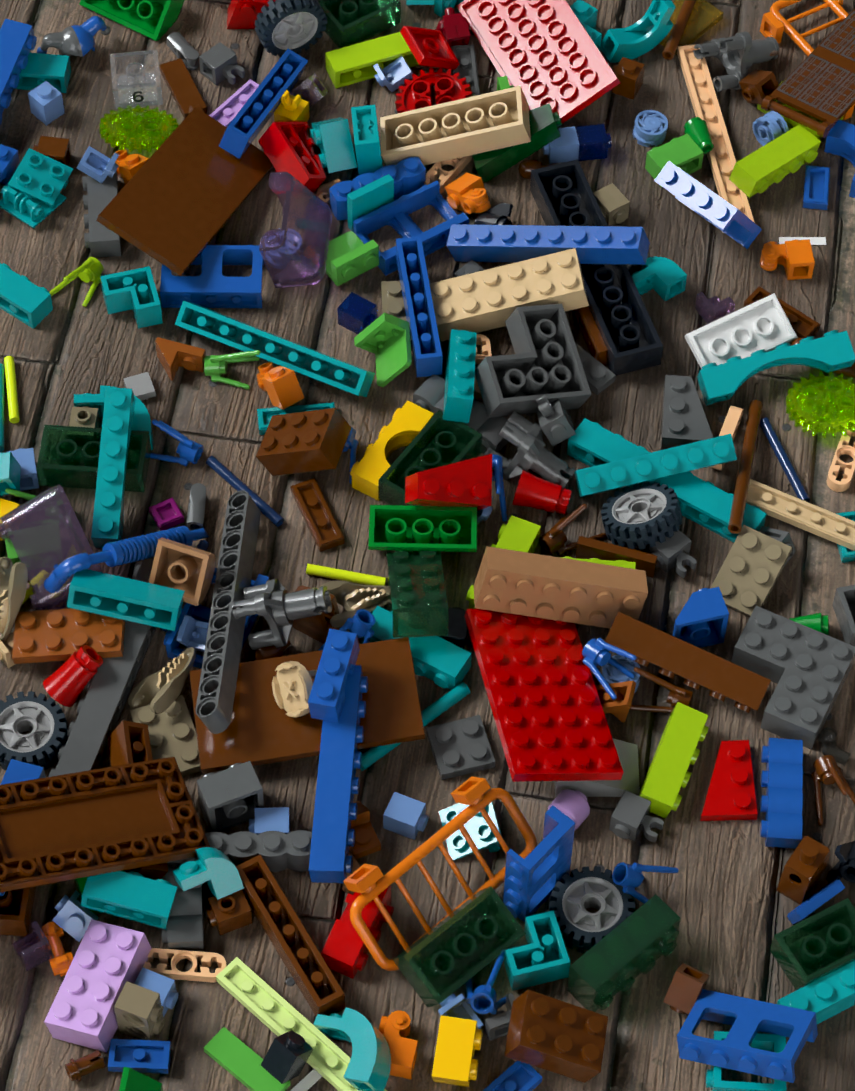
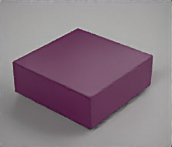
M173 497L149 507V513L160 531L185 522L184 516Z

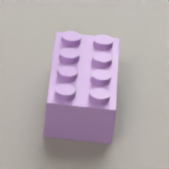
M91 919L44 1021L53 1038L107 1052L110 1040L113 1039L118 1028L114 1005L126 981L135 983L152 949L145 933Z

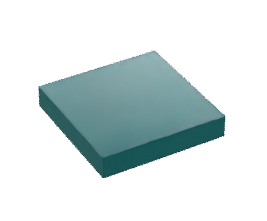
M389 174L347 195L348 228L352 232H354V220L377 210L382 205H387L394 201V179Z

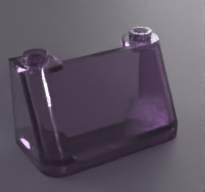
M270 173L269 187L272 192L277 194L283 208L282 228L266 232L261 238L259 251L275 288L317 284L324 278L332 221L331 210L327 203L290 173Z
M59 484L0 517V537L2 540L7 539L9 543H12L20 562L26 564L28 579L33 594L29 597L34 609H40V611L67 607L69 587L74 574L64 583L59 592L50 593L45 589L44 581L55 569L54 565H59L64 560L77 554L87 553L89 555L94 553L62 486ZM99 563L91 565L88 569L102 572Z

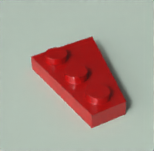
M749 740L721 741L700 821L756 820L758 813Z

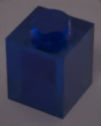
M604 124L575 127L579 141L578 161L607 158L608 148H611L612 141L610 133L606 134Z
M353 292L337 308L338 324L356 334L362 332L378 318L377 305Z

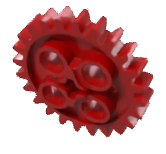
M430 67L429 73H425L421 69L420 76L411 74L412 81L404 80L405 86H399L400 93H396L397 101H395L397 114L433 106L431 86H435L436 105L472 97L473 95L470 84H467L466 78L460 79L459 72L452 76L451 69L443 73L442 67L437 72H434L433 68Z

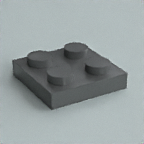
M480 715L426 728V734L441 780L495 767V759Z

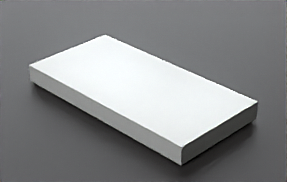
M775 293L684 336L701 370L704 365L710 363H717V365L727 363L726 361L732 357L741 356L742 359L750 357L751 353L765 349L766 352L775 350V347L778 345L790 343L798 338Z

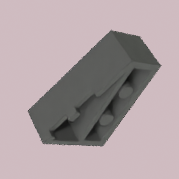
M665 375L660 450L713 438L692 377Z

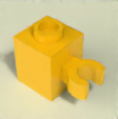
M286 90L281 96L280 105L274 111V122H307L309 120V102L301 99V96L298 94L296 97L290 95L289 91Z

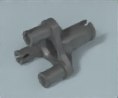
M744 31L736 33L735 36L716 38L708 43L696 44L694 49L698 50H693V53L697 59L713 56L724 65L728 75L717 76L713 79L715 91L720 92L727 89H741L739 81L747 76L748 69L753 64L777 59L778 54L770 53L774 50L779 51V45L774 37L752 40L750 34Z
M515 410L498 434L518 447V452L514 458L508 460L491 447L484 454L499 455L503 458L504 480L511 479L522 474L523 470L528 471L530 469L544 480L562 485V488H564L569 478L576 471L573 467L572 469L569 468L566 462L544 448L545 443H543L540 425L536 422L533 424Z
M278 579L268 580L266 584L244 587V600L232 602V607H236V609L232 610L236 619L258 614L267 620L271 628L270 630L249 634V645L252 650L275 646L276 648L287 646L294 620L332 611L331 596L329 591L327 592L326 586H321L319 589L315 587L288 593Z

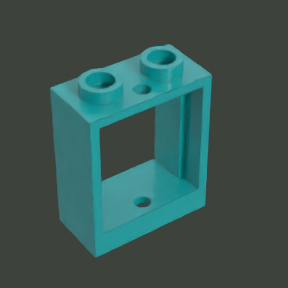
M376 106L351 107L359 175L374 173L383 167Z
M714 1031L712 1039L724 1040L729 1032ZM757 1033L750 1047L780 1053L786 1046V1037ZM711 1065V1070H706V1088H711V1091H787L786 1081L772 1078L771 1083L721 1081V1067Z

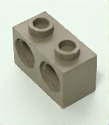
M126 981L114 1005L119 1032L140 1040H153L155 1035H160L166 1021L163 1017L164 1007L161 1005L160 994Z

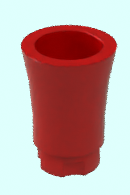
M523 470L512 505L565 514L572 491L562 488V485L549 482Z
M88 645L80 647L61 667L43 681L46 692L61 705L72 707L85 686L98 672V668L103 664V659L92 647Z

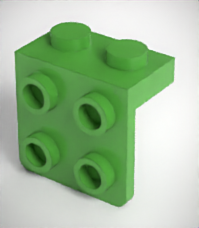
M349 231L315 248L312 251V257L338 287L378 266L379 246L374 240L364 244L354 232Z
M383 313L354 337L356 347L375 354L377 385L380 387L386 386L411 365V335L409 322Z

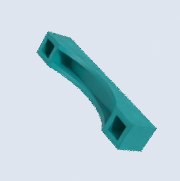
M832 330L825 333L824 337L815 339L814 336L806 337L800 340L799 344L790 346V343H784L769 352L763 349L751 353L750 357L743 359L741 356H736L728 359L727 363L724 364L710 363L704 365L698 373L697 380L705 405L707 406L731 399L736 390L746 380L771 367L804 365L829 373L851 367L855 362V353L848 332Z
M106 387L91 533V539L95 548H103L106 543L122 540L126 464L135 409V397L133 390L130 388Z
M727 434L579 469L574 474L581 498L645 481L737 460L732 436Z

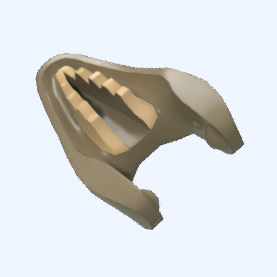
M0 557V640L2 642L9 637L13 629L16 617L25 599L28 581V568L26 564L17 562L13 565L8 557Z
M329 581L321 585L326 586L327 592L329 591L330 594L334 595L337 603L346 610V612L336 614L330 619V624L334 628L342 627L348 618H353L357 610L365 609L372 613L377 605L384 607L395 597V591L391 587L384 585H361L348 581Z
M193 647L185 649L177 658H173L172 662H168L167 666L163 667L162 670L143 679L129 696L128 703L130 708L133 710L146 706L151 702L150 708L153 713L160 714L166 711L182 691L189 671L196 659L195 649Z

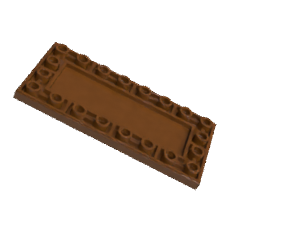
M195 107L103 209L96 221L150 257L156 259L171 271L182 276L273 168V164L264 152L253 144H250L240 159L219 147L227 127Z
M409 637L359 644L360 651L356 665H361L363 676H368V691L362 694V701H366L365 718H360V726L364 727L363 743H358V749L425 739ZM323 650L239 663L231 723L226 730L219 734L211 733L195 711L202 669L189 671L202 774L223 771L235 763L251 761L252 766L319 756L323 720L311 718L310 712L297 718L287 716L285 714L287 713L286 710L280 709L273 695L272 680L273 676L277 675V666L288 661H298L307 671L317 670Z
M175 757L0 785V892L198 857L195 849L210 847Z

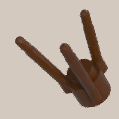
M586 503L582 504L572 514L567 513L548 532L539 537L542 548L549 555L556 552L558 556H561L565 552L577 548V542L565 546L564 543L567 541V537L562 530L587 508ZM601 533L588 538L600 540L606 537V533Z
M638 667L634 668L636 673L670 690L666 703L671 704V706L631 705L630 710L671 714L677 702L689 706L693 691L675 686Z
M832 755L818 758L813 764L816 771L811 773L814 782L819 826H822L824 823L821 781L825 785L836 783L842 794H848L855 804V793Z

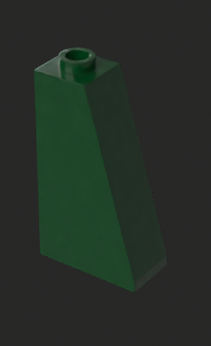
M550 103L529 110L531 142L473 155L476 170L483 183L488 182L561 136L558 126H561L562 122L558 111L553 112Z

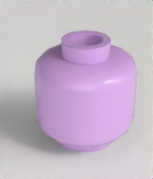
M562 790L548 807L549 809L552 805L573 820L575 822V830L590 814V806L586 796L577 790Z

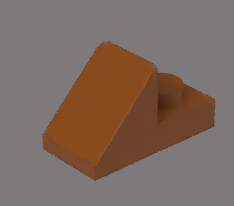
M159 337L156 338L157 357L171 381H173L179 366L190 371L204 372L205 349Z
M636 682L610 683V687L617 696L616 700L610 697L602 685H595L604 714L612 713L621 722L625 723L631 707Z
M360 801L355 802L357 803V819L351 821V829H355L354 847L349 846L352 855L359 859L380 851L381 843L371 825L369 809Z

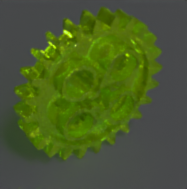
M127 105V109L118 107V111L110 110V114L105 113L104 118H101L99 123L101 139H105V143H111V147L119 146V150L128 148V151L132 152L135 149L139 153L145 149L148 152H151L153 148L157 150L178 127L177 118H173V114H167L166 110L159 112L158 107L150 109L149 105L145 106V108H141L140 105H136V108Z
M820 372L819 377H815L811 373L809 374V380L801 377L800 383L794 382L793 388L788 389V395L786 396V413L789 414V420H795V427L803 425L802 432L812 430V436L820 432L823 438L827 436V433H831L833 438H836L838 432L844 436H847V430L855 432V383L853 384V377L845 380L842 373L838 377H834L833 372H830L829 376H825L823 372Z

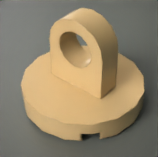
M288 661L278 665L276 668L277 675L273 676L272 680L273 695L280 709H285L287 712L285 714L289 717L297 718L310 712L308 699L313 686L311 678L315 679L317 670L307 671L298 661Z

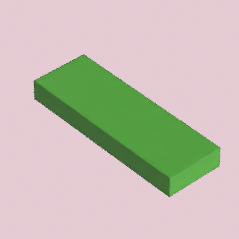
M225 1027L204 1047V1052L251 1091H286L290 1086V1081L281 1084L261 1066L263 1058Z

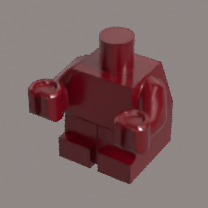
M452 7L446 8L444 10L445 15L438 22L435 30L442 32L450 48L456 45H468L470 40L469 22L463 17L462 13H455Z

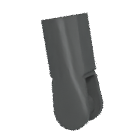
M179 32L169 34L167 36V46L178 58H182L188 70H196L199 67L198 51Z
M196 483L190 489V503L188 505L186 524L190 531L203 528L206 487L201 483Z

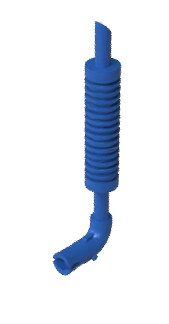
M179 526L106 543L103 546L102 552L89 555L87 553L77 554L64 560L59 565L55 564V569L44 581V587L50 593H55V591L57 593L73 574L89 569L94 564L105 562L109 567H115L153 558L158 539L161 537L192 546L193 541L208 538L209 535L204 528L190 531L186 526Z

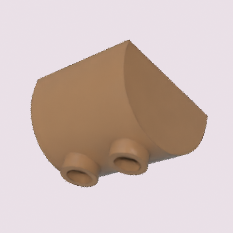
M161 537L158 539L149 583L184 590L183 602L199 606L204 600L213 578L216 563L215 554Z

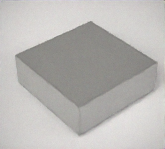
M148 372L123 378L125 388L132 389L134 395L140 400L156 397V392Z

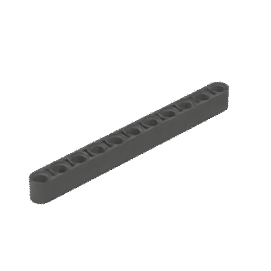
M245 490L235 492L227 502L195 709L197 716L213 734L223 732L231 723L246 616L239 619L234 617L232 610L236 609V607H232V602L244 600L243 589L244 587L251 586L261 510Z

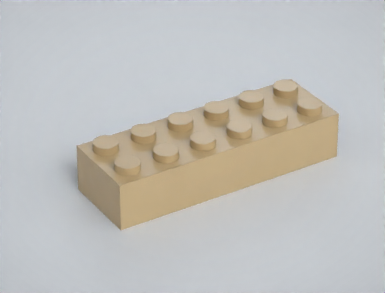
M521 86L380 117L381 156L386 165H397L401 160L409 157H419L423 165H429L531 142L529 107Z
M576 248L430 283L438 334L441 341L450 339L451 329L479 333L506 326L505 321L517 307L562 303L566 312L589 306Z

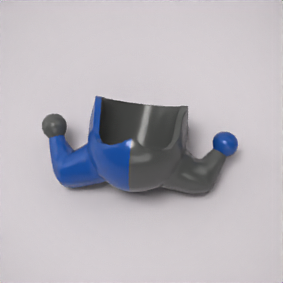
M95 15L82 25H72L65 28L62 32L46 34L43 37L41 47L37 49V53L47 54V49L54 47L58 49L59 55L83 57L90 50L95 51L94 36L99 30H101L103 35H108L111 30L102 18Z

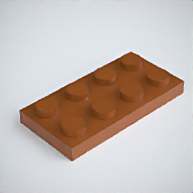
M72 608L18 612L15 620L12 660L14 664L67 661L75 651H78L80 647L85 645L92 647L102 658L123 657L125 620Z

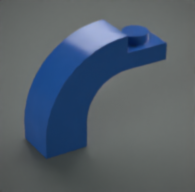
M839 120L827 135L824 152L847 159L854 168L855 125ZM855 174L849 197L855 198Z

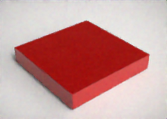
M403 26L400 33L419 65L456 70L460 63L440 30Z

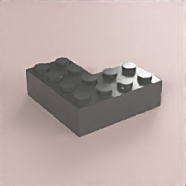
M562 303L517 307L505 321L515 354L485 357L475 369V377L488 418L509 416L514 410L519 414L536 413L539 410L536 399L543 395H546L550 403L560 400L565 410L579 409L592 394Z
M755 606L734 647L732 663L777 683L764 710L760 728L785 739L803 740V746L812 750L853 666L855 646Z

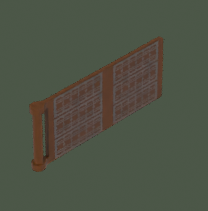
M855 9L770 95L763 99L761 109L778 112L780 115L816 131L817 135L823 138L828 135L831 128L855 104ZM778 100V101H780V102H782V103H784V104H786V105H788V106H790V107H793V108H795V109H797V110H799V111H801V112H803V113H805V114H807V115H810V116H812V117H814V118H816V119L822 121V123H820V122H818V121H816V120H814V119H812V118H810V117H807V116H805V115H803V114H801V113H799V112H797V111H795V110H792V109H790V108H788V107H786V106H784V105H782V104H780V103H778V102H776V101Z

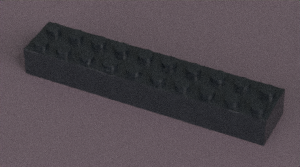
M578 159L531 170L530 191L546 226H608ZM580 264L589 304L588 307L608 349L607 365L610 371L617 376L661 365L663 344L626 264Z

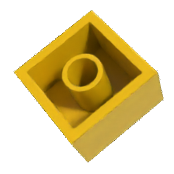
M441 1015L432 1070L434 1082L469 1087L470 1080L476 1081L478 1060L473 1058L475 1050L481 1049L483 1036L482 1029H478L476 1020Z

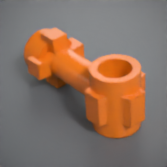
M55 922L46 923L41 928V937L43 942L49 941L54 958L49 959L54 976L59 974L64 976L73 960L72 952L65 953L60 939V937L64 936L63 929Z

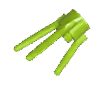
M89 257L80 267L64 277V281L50 291L51 296L79 276L85 283L93 282L82 304L83 307H87L98 284L101 282L100 274L104 271L103 265L98 259Z

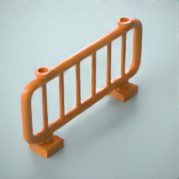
M778 0L772 4L770 12L763 14L760 32L765 38L774 37L779 44L781 43L784 31L809 56L815 49L804 38L842 22L849 15L842 7L843 0H823L824 4L787 20L779 13V10L802 0ZM827 7L839 17L802 34H799L790 24ZM855 104L844 114V121L852 117Z
M471 776L450 793L456 803L469 805L385 875H383L378 866L364 863L343 881L349 891L361 893L352 903L350 920L373 959L382 969L396 971L406 964L409 968L418 966L424 959L420 953L505 882L506 866L494 875L464 827L465 823L481 812L507 855L510 849L485 810V807L493 800L499 799L502 801L525 839V849L519 855L525 859L537 846V839L533 830L508 791L502 788L490 789L491 787L485 778ZM458 829L489 877V880L474 893L442 843ZM437 846L469 896L453 910H451L421 861ZM416 864L447 913L432 928H430L400 880V877ZM394 882L426 931L425 934L410 946L378 897L380 893ZM372 900H374L404 948V951L394 959L386 957L362 919V909Z

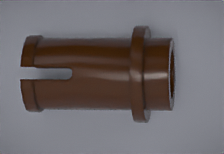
M96 1050L75 1061L73 1058L69 1059V1063L65 1064L69 1079L71 1081H81L82 1076L105 1068L103 1057L100 1058V1051Z

